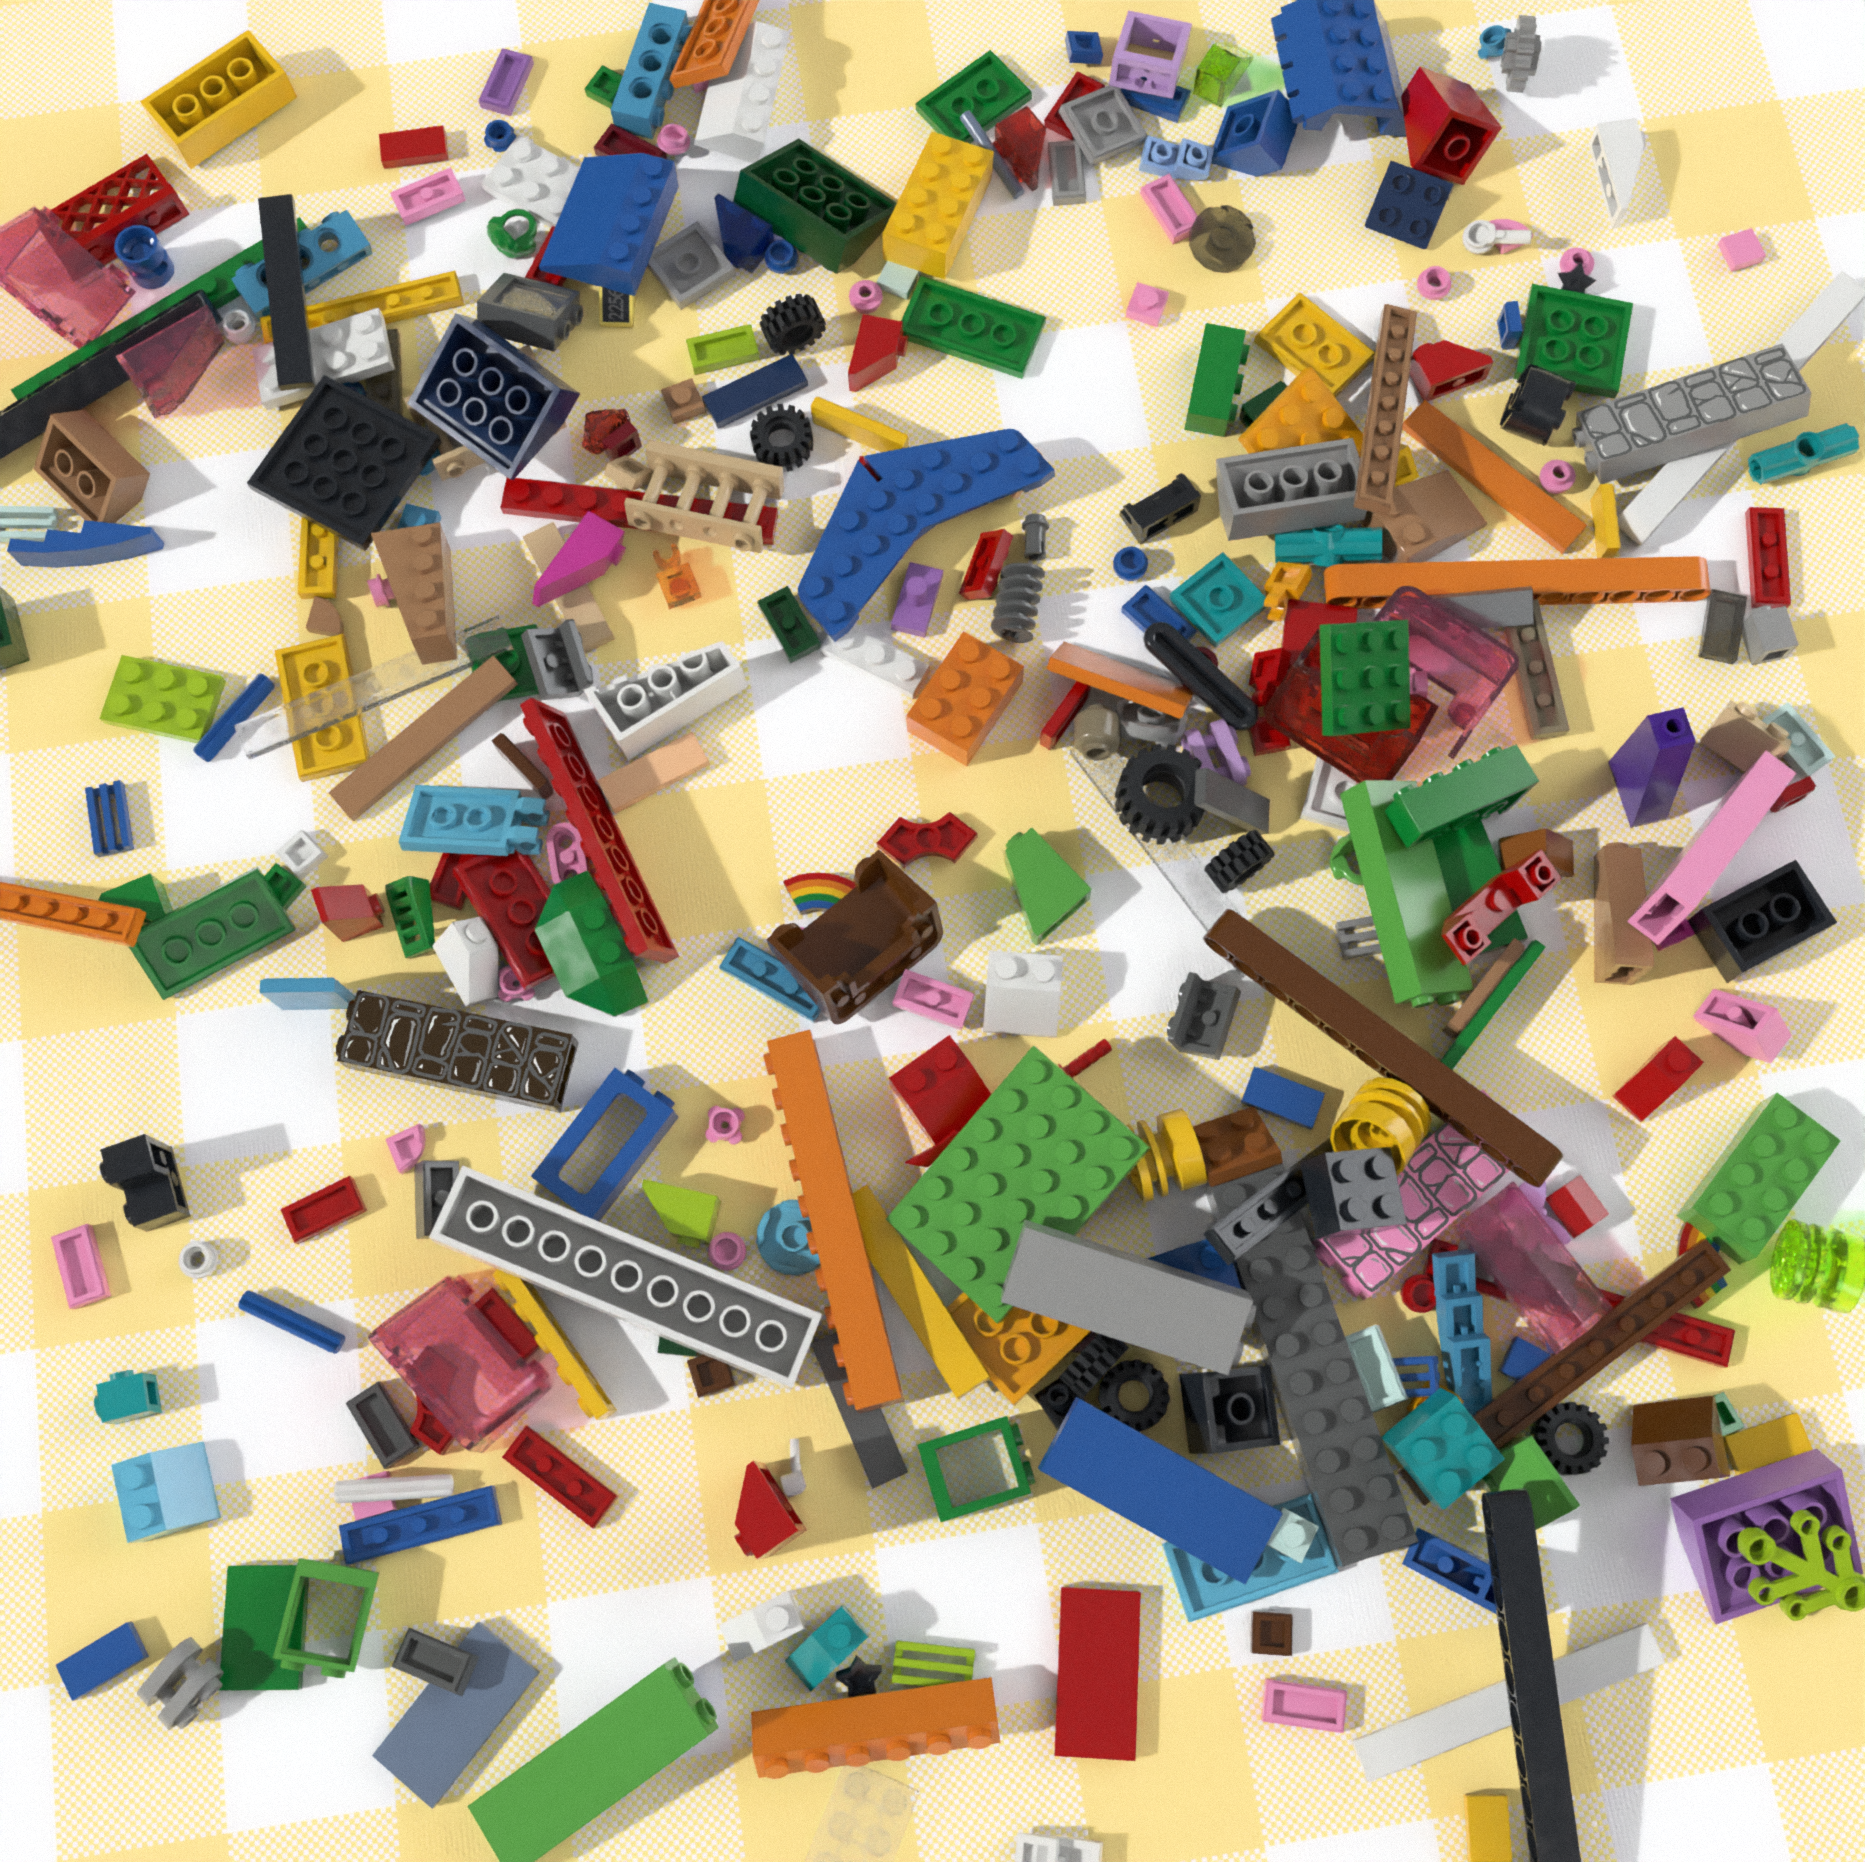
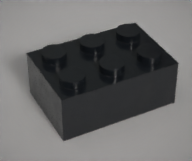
M1796 859L1705 906L1688 919L1691 928L1727 984L1819 936L1838 923Z

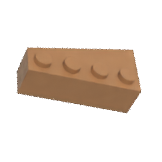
M441 523L371 533L421 664L456 660L457 647L451 549Z

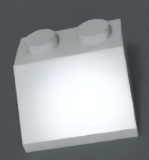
M989 950L983 1032L1057 1038L1063 956Z

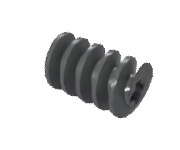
M1011 563L1001 569L1000 578L1002 580L998 584L999 593L996 595L995 601L997 605L994 607V619L991 621V630L998 637L1014 643H1028L1033 640V634L1028 630H1033L1036 626V622L1031 618L1038 615V609L1033 605L1040 603L1041 597L1035 592H1040L1043 588V583L1039 581L1045 577L1043 568L1030 563Z

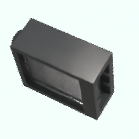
M503 273L477 300V320L502 338L553 352L564 340L566 341L569 338L571 331L581 324L583 318V306L580 305V291L508 273Z

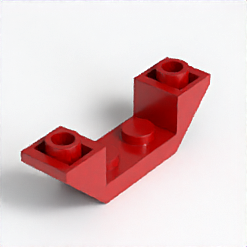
M1542 849L1536 850L1492 877L1444 920L1441 936L1463 966L1467 965L1491 944L1487 937L1488 934L1518 907L1542 898L1562 878Z

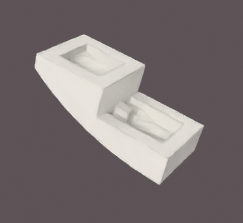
M1018 1832L1014 1862H1102L1103 1842L1065 1836Z

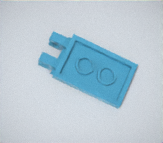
M415 785L398 842L402 851L508 856L509 853L514 854L515 850L523 855L541 854L543 846L542 839L538 838L539 828L521 826L522 821L530 826H548L550 812L545 810L547 805L546 799L522 797L520 790Z

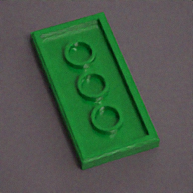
M920 276L901 321H903V335L908 336L909 342L1023 379L1045 327L1046 317Z
M1476 819L1454 832L1449 826L1450 829L1447 832L1433 839L1452 912L1492 877L1502 872L1482 821L1477 823ZM1517 909L1487 935L1491 944L1477 956L1505 948L1514 938L1520 942H1525L1528 939Z
M257 866L142 926L135 946L129 947V949L161 998L165 1000L296 931V927L262 871Z

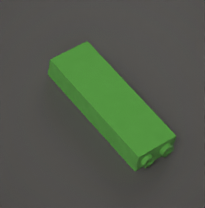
M1365 780L1340 793L1395 1004L1411 1003L1412 1008H1421L1432 1005L1435 1001H1437L1438 1006L1457 1003L1461 1001L1459 995L1474 989L1467 965L1463 966L1441 936L1444 920L1453 912L1433 839L1406 848L1385 813L1386 808L1395 800L1393 794L1410 784L1417 788V781Z
M676 1657L662 1664L467 1806L500 1862H535L719 1728L715 1721L717 1715L713 1706L707 1699H701L693 1686L695 1682L694 1677L684 1663H679Z

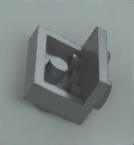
M574 619L565 620L557 628L527 629L521 635L541 700L579 697L584 692L583 689L589 688L593 684L592 668L587 662L582 646V637L577 630Z
M1189 972L1186 982L1182 983L1178 992L1179 1003L1175 1016L1171 1017L1168 1022V1041L1179 1052L1220 1060L1241 991L1236 986L1202 980L1197 973Z

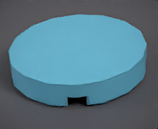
M789 1199L780 1202V1204L775 1205L773 1208L771 1207L763 1215L757 1227L756 1243L761 1257L771 1269L783 1275L800 1276L814 1271L821 1265L818 1254L812 1255L810 1252L806 1233L811 1232L812 1227L809 1217H802L798 1200Z

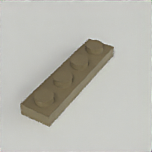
M1538 599L1533 600L1534 624L1504 627L1531 740L1564 736L1570 730Z

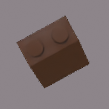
M1715 1396L1633 1405L1631 1448L1638 1486L1730 1477Z

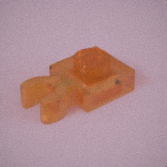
M676 544L671 545L673 556L667 560L660 557L658 550L653 551L655 563L663 571L657 573L656 576L669 610L702 598L689 562L680 565L681 555Z

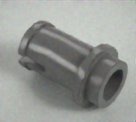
M1029 514L1025 517V521L1022 522V529L1025 531L1024 558H1028L1030 561H1040L1046 558V531L1049 529V522L1046 521V516L1042 514Z

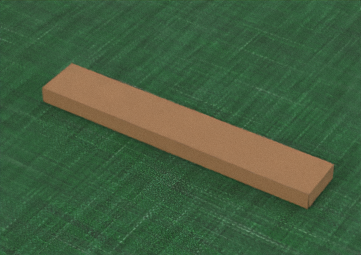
M493 655L328 793L352 821H355L517 686L518 683Z

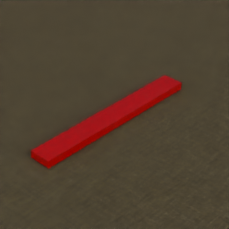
M1434 1238L1430 1242L1423 1274L1433 1278V1253L1456 1251L1458 1245ZM1476 1278V1291L1482 1295L1586 1327L1626 1297L1574 1281L1567 1305L1563 1308ZM1676 1312L1641 1339L1639 1343L1720 1368H1727L1735 1330Z

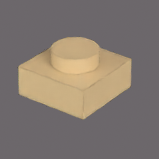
M626 455L607 462L604 475L614 480L618 487L631 491L649 484L653 474V470Z

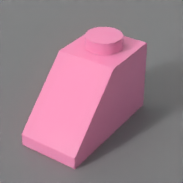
M1717 989L1711 991L1693 1015L1695 1021L1737 1052L1770 1064L1792 1036L1777 1008Z

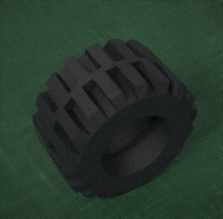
M1161 744L1152 746L1150 752L1146 748L1139 750L1137 757L1132 756L1127 761L1116 788L1115 798L1117 799L1115 809L1116 812H1121L1120 822L1123 826L1129 823L1130 828L1128 832L1133 836L1137 833L1142 834V841L1149 843L1150 838L1156 839V844L1164 845L1167 838H1170L1172 843L1180 841L1182 834L1187 837L1193 832L1194 827L1198 826L1205 812L1204 809L1194 804L1195 772L1200 769L1202 762L1197 757L1191 760L1189 758L1191 752L1183 749L1182 753L1175 751L1176 745L1168 744L1167 749H1162ZM1152 782L1167 783L1178 791L1182 803L1170 808L1157 806L1148 800L1142 787Z

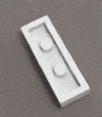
M854 627L836 642L827 635L820 647L821 654L911 699H914L930 671L929 664Z

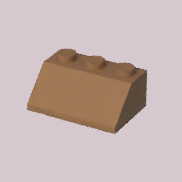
M86 410L50 414L34 470L84 520L116 523L142 500L151 473Z

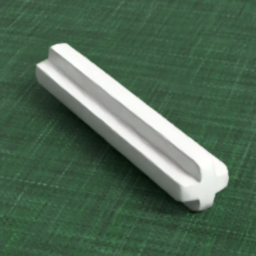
M450 1474L340 1480L335 1482L334 1500L339 1504L449 1497L454 1491V1480Z

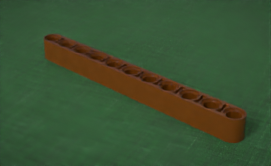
M1226 909L1203 936L1206 945L1381 1076L1395 1079L1410 1086L1421 1095L1431 1113L1526 1183L1537 1188L1541 1187L1562 1160L1563 1154L1554 1144L1240 914L1231 909Z

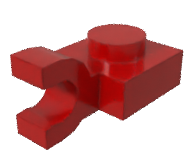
M1284 648L1261 651L1254 654L1248 685L1255 689L1251 699L1258 707L1265 706L1263 713L1267 716L1279 714L1280 699L1276 692V687L1285 686L1291 653Z

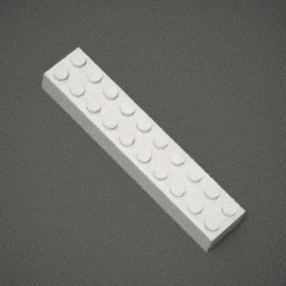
M463 1165L429 1236L438 1245L788 1390L793 1388L822 1317L821 1313Z

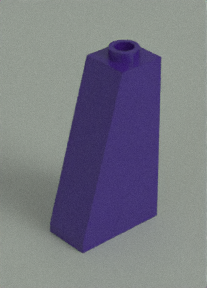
M1684 707L1647 715L1608 762L1630 828L1663 821L1669 815L1696 743Z

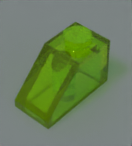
M1227 42L1213 44L1197 67L1193 94L1222 107L1253 61L1254 56Z

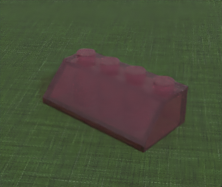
M1514 1181L1451 1226L1466 1247L1475 1253L1476 1260L1548 1353H1559L1591 1329L1613 1308Z

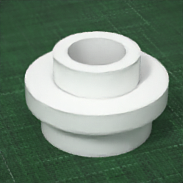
M235 309L229 311L222 321V331L225 337L233 343L249 341L257 330V324L252 315L243 310Z
M195 1240L188 1243L179 1255L181 1271L186 1276L195 1279H201L210 1275L218 1263L217 1250L212 1244L203 1240ZM203 1253L205 1261L201 1266L197 1267L194 1262L195 1257Z

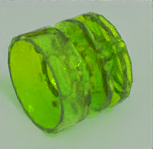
M1797 1219L1787 1221L1780 1231L1772 1254L1770 1286L1773 1295L1777 1299L1785 1301L1793 1299L1796 1303L1802 1305L1812 1300L1813 1304L1819 1309L1840 1314L1850 1313L1857 1305L1865 1286V1238L1860 1234L1836 1228L1828 1230L1825 1234L1824 1228L1819 1224L1812 1223L1808 1225L1804 1221Z

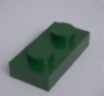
M788 586L757 601L758 608L790 664L820 649L821 643Z

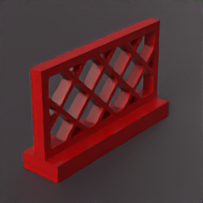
M146 153L33 221L71 277L77 282L118 257L114 249L115 240L118 234L125 228L133 225H143L149 227L155 234H158L190 214L174 188L168 183ZM149 167L146 179H135L136 174ZM120 187L117 196L107 195L108 191L112 188ZM131 188H142L139 197L127 196ZM152 189H158V191L150 195ZM85 204H92L89 213L78 212L79 208ZM102 205H113L110 214H99ZM123 206H131V207L125 209L124 211H122ZM58 220L63 221L60 230L46 228ZM74 221L84 222L81 231H70ZM95 223H102L97 227L93 228ZM66 240H73L64 246Z

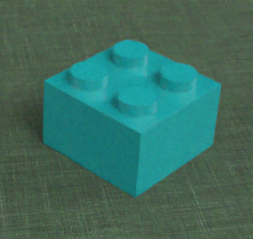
M1439 1388L1381 1436L1383 1442L1428 1500L1443 1510L1505 1459L1458 1397L1442 1388Z

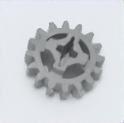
M1519 15L1514 32H1507L1500 67H1502L1501 73L1507 74L1505 82L1507 92L1523 93L1528 76H1535L1542 41H1540L1541 35L1535 34L1537 28V18L1535 16Z

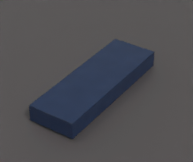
M792 353L702 396V400L716 427L719 429L807 387L808 380Z

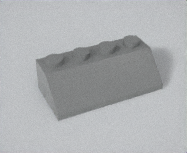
M1353 438L1216 459L1219 510L1228 541L1364 520L1367 511L1353 507L1360 457Z

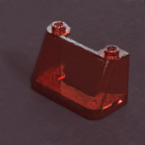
M1317 629L1271 697L1264 713L1267 723L1272 728L1357 783H1361L1365 780L1392 781L1419 744L1439 706L1424 696L1410 694L1411 728L1323 736L1320 630Z

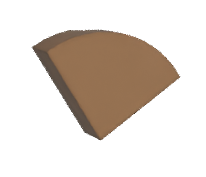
M315 596L306 624L308 632L326 636L344 634L343 623L334 606L327 600Z

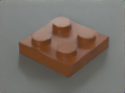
M1254 1106L1193 1126L1202 1152L1207 1181L1211 1187L1283 1163L1281 1150Z

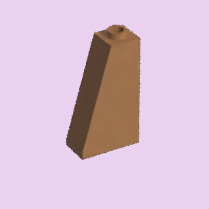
M1612 842L1603 846L1593 857L1594 983L1632 985L1654 967L1652 940L1627 922L1646 898L1641 848L1628 847L1627 843Z

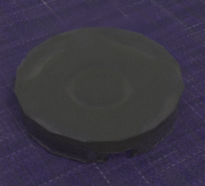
M1230 205L1211 206L1204 209L1194 220L1189 232V247L1194 258L1203 267L1213 272L1229 273L1241 268L1251 257L1256 245V236L1254 238L1252 231L1254 227L1251 220L1241 210Z

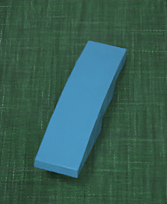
M1469 1249L1433 1253L1434 1295L1436 1296L1438 1333L1447 1389L1458 1394L1464 1401V1407L1473 1415L1492 1400L1490 1337L1484 1333L1483 1295L1476 1291L1475 1253Z

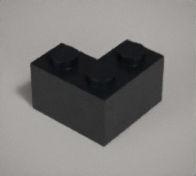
M142 1134L100 1149L103 1162L99 1164L100 1173L107 1184L124 1191L127 1203L123 1205V1210L130 1225L148 1232L191 1217L172 1146Z

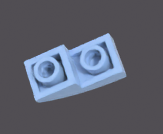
M1148 135L1143 145L1138 170L1162 177L1170 173L1172 178L1206 180L1209 176L1214 148L1183 138L1180 144L1177 145Z

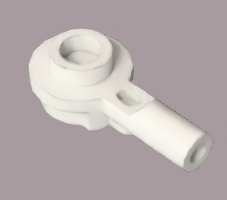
M1476 220L1465 228L1462 236L1463 244L1469 252L1483 254L1491 250L1495 244H1531L1532 230H1496L1495 225L1489 221Z

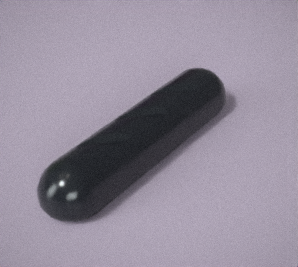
M1156 622L1148 626L1143 637L1144 646L1148 652L1215 714L1224 719L1227 725L1234 727L1237 731H1246L1255 726L1259 718V709L1256 703L1173 626L1165 622Z

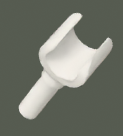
M797 1438L790 1439V1467L792 1473L780 1477L784 1493L787 1497L801 1494L806 1488L801 1471L799 1439Z

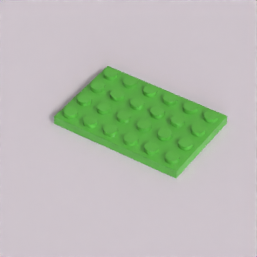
M1033 1045L888 1215L886 1220L996 1323H1001L1015 1307L1001 1302V1291L1024 1220L1076 1236L1151 1147L1038 1047Z

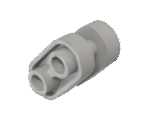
M192 1637L183 1640L174 1647L136 1693L147 1707L159 1700L165 1705L159 1713L158 1719L168 1730L176 1726L182 1730L188 1726L200 1713L197 1708L198 1705L210 1699L223 1685L219 1680L224 1672L213 1660L208 1661L202 1666L195 1661L203 1649ZM185 1675L187 1680L176 1692L173 1687Z

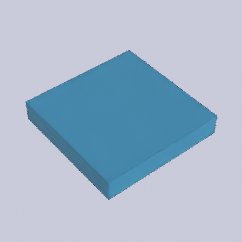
M334 977L265 978L260 980L259 993L282 1010L347 1009L349 1002L352 999L355 1000L356 997Z

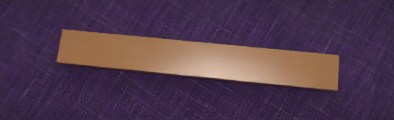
M1384 304L1380 316L1353 505L1355 508L1386 516L1389 515L1393 503L1417 318L1416 311L1389 304Z

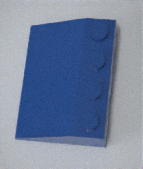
M645 153L584 157L540 262L539 269L544 272L635 296L679 188L675 162Z

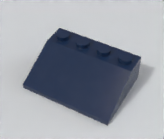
M455 313L407 404L510 480H514L564 424L580 393L479 320Z

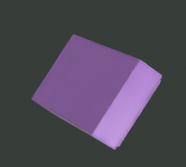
M502 48L478 100L480 107L511 116L533 68L534 61L532 56Z

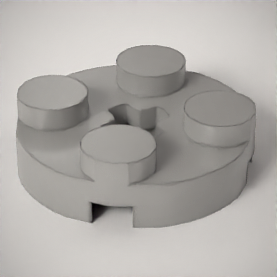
M1125 699L1118 702L1115 712L1119 716L1120 737L1128 741H1136L1138 739L1154 741L1156 744H1161L1162 747H1167L1168 744H1176V739L1185 733L1188 719L1186 712L1183 718L1179 719L1135 702L1125 704Z

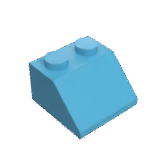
M204 1442L149 1452L111 1465L127 1543H145L221 1518Z

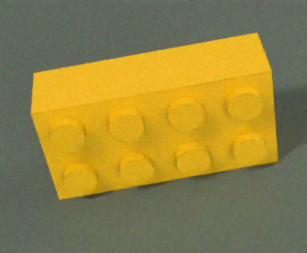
M248 29L141 100L140 103L154 127L185 164L192 169L296 99L297 95L286 72Z
M931 132L883 231V259L945 280L992 180L994 151Z

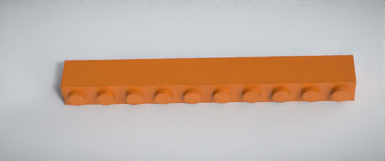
M809 1029L768 1040L769 1053L763 1054L768 1075L775 1074L778 1088L772 1089V1095L777 1111L783 1110L786 1123L780 1124L785 1146L792 1145L795 1159L789 1160L790 1170L794 1182L801 1181L804 1195L797 1196L802 1217H809L812 1231L806 1233L810 1252L812 1255L818 1254L821 1268L816 1269L815 1273L820 1292L827 1291L830 1306L824 1307L829 1329L836 1328L839 1343L833 1345L838 1367L845 1366L848 1376V1382L842 1383L847 1405H854L855 1410L861 1414L905 1402L815 1039Z

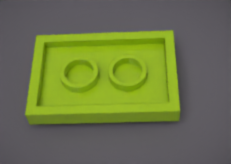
M121 655L99 719L104 724L197 744L212 725L226 680L220 675Z

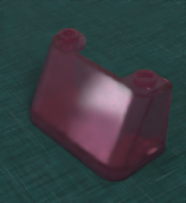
M45 205L41 210L33 206L0 226V286L51 330L79 349L102 334L136 291L126 283L129 277L112 263L107 268L58 225L62 219Z
M448 1274L381 1323L368 1335V1338L465 1449L471 1452L484 1453L553 1387L546 1381L550 1374L535 1358L530 1363L522 1358L474 1305V1300L470 1296L475 1292L473 1287L460 1274L456 1278Z

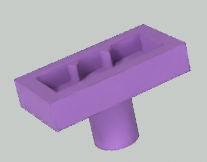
M913 562L909 563L891 622V630L925 638L942 583L943 570Z

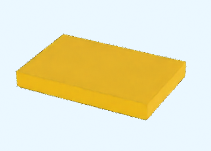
M1301 292L1271 319L1254 338V342L1295 376H1298L1303 369L1312 367L1335 398L1375 358V352Z

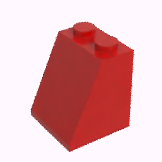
M1419 67L1401 95L1410 166L1415 170L1464 185L1502 127L1470 84Z

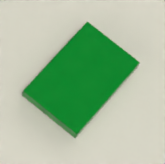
M989 50L916 102L915 107L918 114L938 134L971 144L974 142V139L960 120V116L964 112L970 110L986 133L1032 100V91Z
M297 1565L228 1566L220 1668L224 1674L219 1680L223 1685L218 1691L302 1689L303 1671L281 1668L282 1660L273 1658ZM306 1577L288 1648L305 1650L309 1577Z

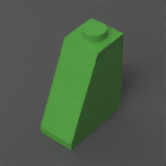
M1031 827L1025 834L1021 831L1016 833L1006 843L1005 864L1031 941L1038 946L1090 900L1092 889Z

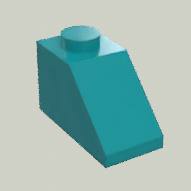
M843 1604L784 1661L811 1692L861 1645L870 1634Z

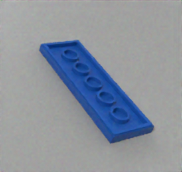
M1078 1397L1075 1398L1038 1466L1041 1472L1245 1585L1283 1514L1269 1504Z

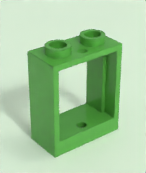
M299 1558L273 1655L274 1659L282 1660L280 1667L295 1671H305L306 1664L322 1667L321 1675L343 1679L345 1678L346 1671L354 1673L380 1572ZM306 1577L365 1588L348 1658L288 1648Z

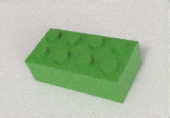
M1777 1092L1757 1105L1676 1216L1683 1222L1690 1223L1719 1245L1720 1250L1739 1265L1757 1258L1841 1140Z

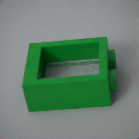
M1004 1416L917 1444L941 1523L1031 1494L1029 1485L1035 1484L1036 1481L1029 1460L1021 1462L1017 1447L1024 1445L1017 1422L1009 1424L1008 1417ZM935 1450L938 1451L945 1475L942 1474V1470ZM946 1483H948V1487H949V1490H950V1493H951V1497H952V1500H953V1503H954V1506H955L954 1508H953V1506H952V1503H951V1500H950V1497H949V1493H948V1490H947V1487H946Z

